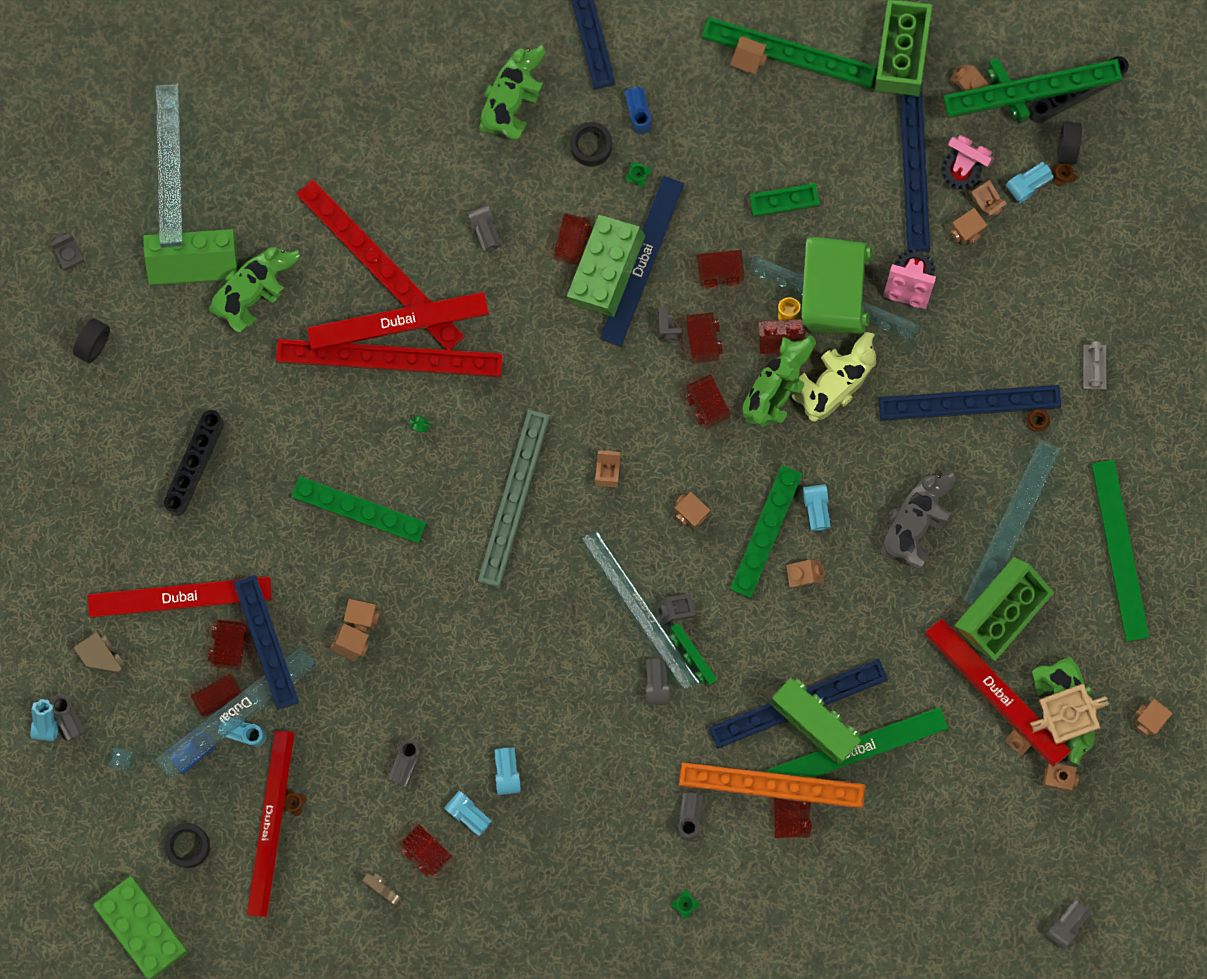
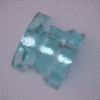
M112 748L111 753L113 756L112 760L108 762V766L131 771L130 761L135 753L124 749Z

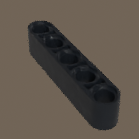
M1115 56L1107 60L1118 59L1119 67L1122 68L1121 75L1124 78L1129 68L1128 60L1122 56ZM1112 85L1084 90L1083 93L1073 92L1059 95V97L1065 100L1064 103L1056 102L1054 98L1057 96L1035 100L1029 111L1030 118L1036 123L1045 122ZM1042 107L1046 113L1040 114L1035 108Z
M207 410L201 416L164 498V506L173 516H180L187 510L224 427L222 417L215 410ZM215 417L218 419L215 426H207L210 418ZM202 438L209 439L205 447L198 446V442ZM194 458L199 459L198 466L194 468L189 467L190 460ZM183 479L190 480V485L187 488H180L179 486ZM173 500H181V505L177 509L170 508Z

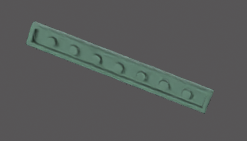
M528 409L478 583L496 588L501 586L550 415Z

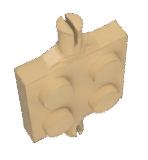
M1084 684L1040 699L1039 702L1043 709L1044 719L1031 723L1034 732L1047 728L1052 733L1055 743L1059 744L1100 729L1096 717V709L1107 706L1109 703L1106 696L1092 701L1086 692Z

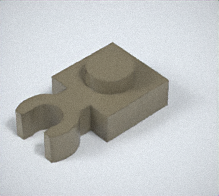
M367 873L362 880L394 905L401 898L384 885L386 880L376 873L373 876Z

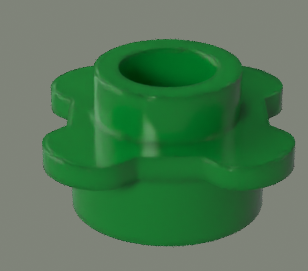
M637 162L631 163L629 174L626 175V181L629 183L634 182L639 187H644L647 184V176L651 174L650 167L638 164Z
M415 416L414 419L411 418L408 421L411 423L410 429L427 433L428 428L432 426V423L428 422V418L422 416Z
M685 890L681 892V896L677 900L672 901L671 906L681 913L683 919H687L694 909L699 908V902L690 896L689 891ZM686 902L688 904L687 907H684L683 903Z

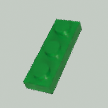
M998 57L989 62L987 75L992 82L995 81L996 84L1011 81ZM1024 103L1011 105L1008 108L1011 117L1014 120L1017 119L1020 124L1027 121L1030 116V112Z
M816 183L753 193L749 196L753 218L820 206Z
M677 623L672 626L670 630L672 634L669 635L676 647L680 645L685 651L682 654L689 666L694 664L698 670L695 674L702 685L707 683L711 687L717 683V678L680 624Z

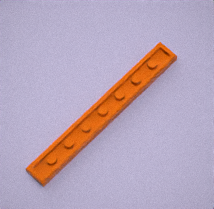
M683 762L679 786L860 809H863L866 789L864 784Z

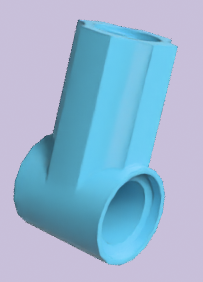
M1042 162L1025 174L1021 173L1006 183V187L1016 201L1022 203L1032 196L1035 190L1051 181L1053 175L1050 168Z
M826 484L803 487L804 503L808 509L811 531L830 529Z
M41 699L39 702L33 703L31 738L55 742L58 733V722L54 721L53 705L49 703V700Z
M223 718L224 723L221 721L219 726V736L253 747L262 746L267 739L263 728L233 718L228 720ZM253 730L259 731V738L256 741H251L249 738Z
M515 748L495 750L498 795L521 793Z
M458 791L444 807L459 822L462 821L478 836L492 822L461 791Z

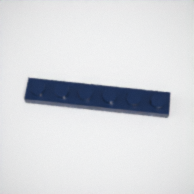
M256 575L235 581L234 586L276 710L299 704Z

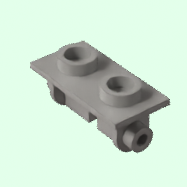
M1095 341L1092 342V345H1083V389L1106 390V345H1101V342Z

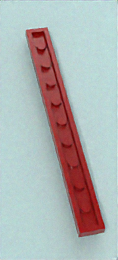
M313 179L297 193V196L405 308L431 303L430 299ZM453 323L425 328L445 350H452L465 338Z
M278 339L276 354L277 363L501 378L503 354L363 344H344L312 351L310 341Z

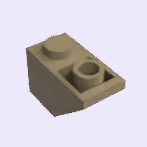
M96 632L74 647L79 657L89 669L120 675L125 673L122 668L125 663L118 653L114 655L109 648L113 645L106 635L101 637Z

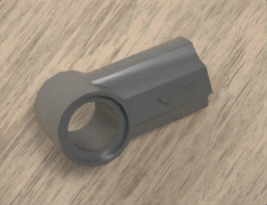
M485 205L467 212L473 231H476L483 252H490L501 247L502 245L496 232L495 222L489 206Z
M666 659L646 660L647 705L670 704Z
M65 695L53 697L50 704L53 705L54 716L67 741L74 740L86 733L69 698ZM60 700L68 704L67 709L63 712L55 710V704Z
M408 739L400 744L399 752L388 780L407 787L417 759L421 755V746L417 742ZM408 744H413L416 747V753L411 757H407L404 753V749Z
M683 793L678 834L685 841L694 840L699 833L703 795L697 793ZM685 824H692L695 827V831L692 834H685L682 827Z
M1075 900L1063 916L1053 923L1045 935L1064 950L1077 934L1076 931L1089 917L1091 912Z

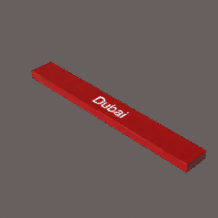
M481 292L307 327L311 350L314 351L487 316L489 312L485 293Z
M270 576L257 578L264 600H272ZM238 580L88 594L89 617L97 618L239 604L240 601L234 586V582Z
M943 619L926 631L924 635L1052 767L1069 755L1071 750L1063 742L1056 744L1052 733L1047 728L1036 732L1033 731L1031 723L1041 719Z
M291 731L274 732L247 915L267 917L295 735V732Z

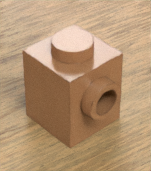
M741 36L731 66L747 73L756 74L759 66L763 67L767 54H764L766 45Z
M973 208L952 222L950 228L952 231L950 233L957 243L961 242L963 246L967 243L972 245L981 239V234L986 231L987 224L976 209Z
M692 492L687 496L685 494L681 495L675 502V513L677 514L675 518L684 526L688 524L693 530L710 515V509Z
M349 599L344 623L353 626V628L361 632H366L367 629L373 630V626L378 625L380 612L377 611L378 608L375 604Z
M343 624L338 629L330 650L355 661L360 655L364 656L369 645L366 643L368 635Z
M1153 699L1147 707L1143 704L1134 714L1138 717L1134 721L1137 725L1136 729L1146 737L1148 735L1153 737L1173 713Z
M1047 763L1042 787L1071 792L1073 787L1077 788L1079 774H1076L1077 767L1057 764L1052 767Z

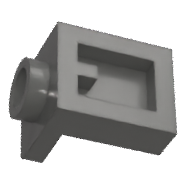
M62 233L50 242L64 271L85 262L71 233Z
M658 307L659 339H664L666 342H674L678 338H682V328H668L673 327L672 314H668V308Z
M690 593L666 597L657 603V614L661 619L662 625L696 616Z

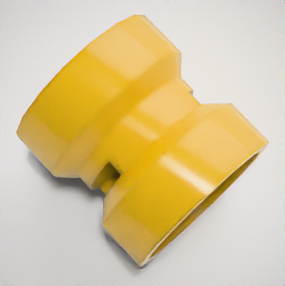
M790 297L779 302L778 322L782 327L791 329L800 323L801 305L798 300Z

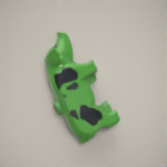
M542 45L531 50H524L523 48L516 50L500 70L494 85L488 86L484 96L487 98L481 114L480 131L491 134L503 133L511 140L520 138L527 122L521 121L513 115L519 110L522 100L536 103L543 83L534 80L530 73L539 66L546 54Z
M270 247L262 254L249 260L238 272L232 271L225 279L227 283L212 299L209 311L219 318L227 319L230 326L236 332L241 333L247 327L250 328L258 318L252 316L247 307L254 305L261 296L272 303L281 296L280 293L284 287L278 284L276 280L277 274L287 271L300 260L299 251L287 252Z
M809 335L804 340L794 342L783 337L780 347L781 355L766 365L744 401L743 417L746 418L748 424L764 427L784 421L787 412L781 411L779 408L785 405L791 392L799 393L804 387V382L799 380L800 367L810 358L811 352L816 345L813 336Z
M1071 657L1060 660L1052 666L1037 667L1032 671L1038 696L1046 692L1057 694L1084 684L1080 669ZM1086 686L1085 689L1088 696L1093 699L1090 686ZM1095 731L1068 740L1067 747L1071 750L1068 758L1071 764L1080 766L1082 756L1095 744Z

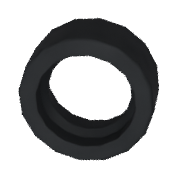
M1063 121L1057 152L1058 163L1076 165L1082 136L1081 123Z
M585 122L572 132L570 138L571 153L574 159L581 165L588 167L598 166L610 157L612 151L611 134L600 123ZM587 132L598 133L604 140L603 151L596 156H586L578 148L580 137Z
M95 318L90 319L77 337L73 348L74 356L87 363H92L104 348L110 334V327Z
M190 823L179 824L172 828L166 836L164 843L165 853L168 859L175 865L183 868H194L202 864L208 857L210 840L206 832L197 825ZM191 832L200 839V852L192 859H181L174 851L175 839L182 833Z

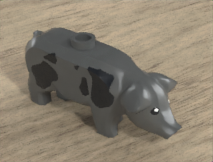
M952 471L945 476H925L907 495L899 510L896 508L893 510L889 518L892 523L883 539L881 549L883 556L903 558L908 565L915 568L923 566L929 549L920 546L918 540L925 534L928 527L940 530L951 512L945 511L938 502L939 498L947 494L956 482V477Z

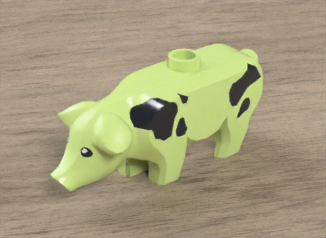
M864 333L854 344L852 353L842 356L837 353L836 349L827 351L821 357L827 370L821 374L816 384L810 381L805 373L799 377V380L804 382V387L799 393L791 392L790 396L795 402L803 405L805 413L811 421L815 422L828 417L840 405L844 407L853 399L851 395L863 384L871 369L876 365V353L872 345L875 334Z

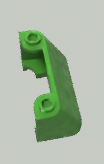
M822 237L807 238L802 321L812 334L865 333V326L869 325V314L862 307L864 266L868 265L869 261L873 259V250L868 243Z

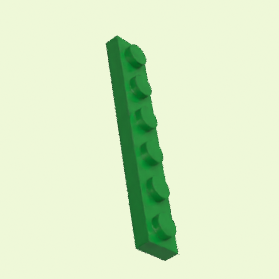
M781 465L730 591L750 599L752 598L803 473Z
M299 476L291 496L292 499L416 544L420 543L427 522L301 476Z

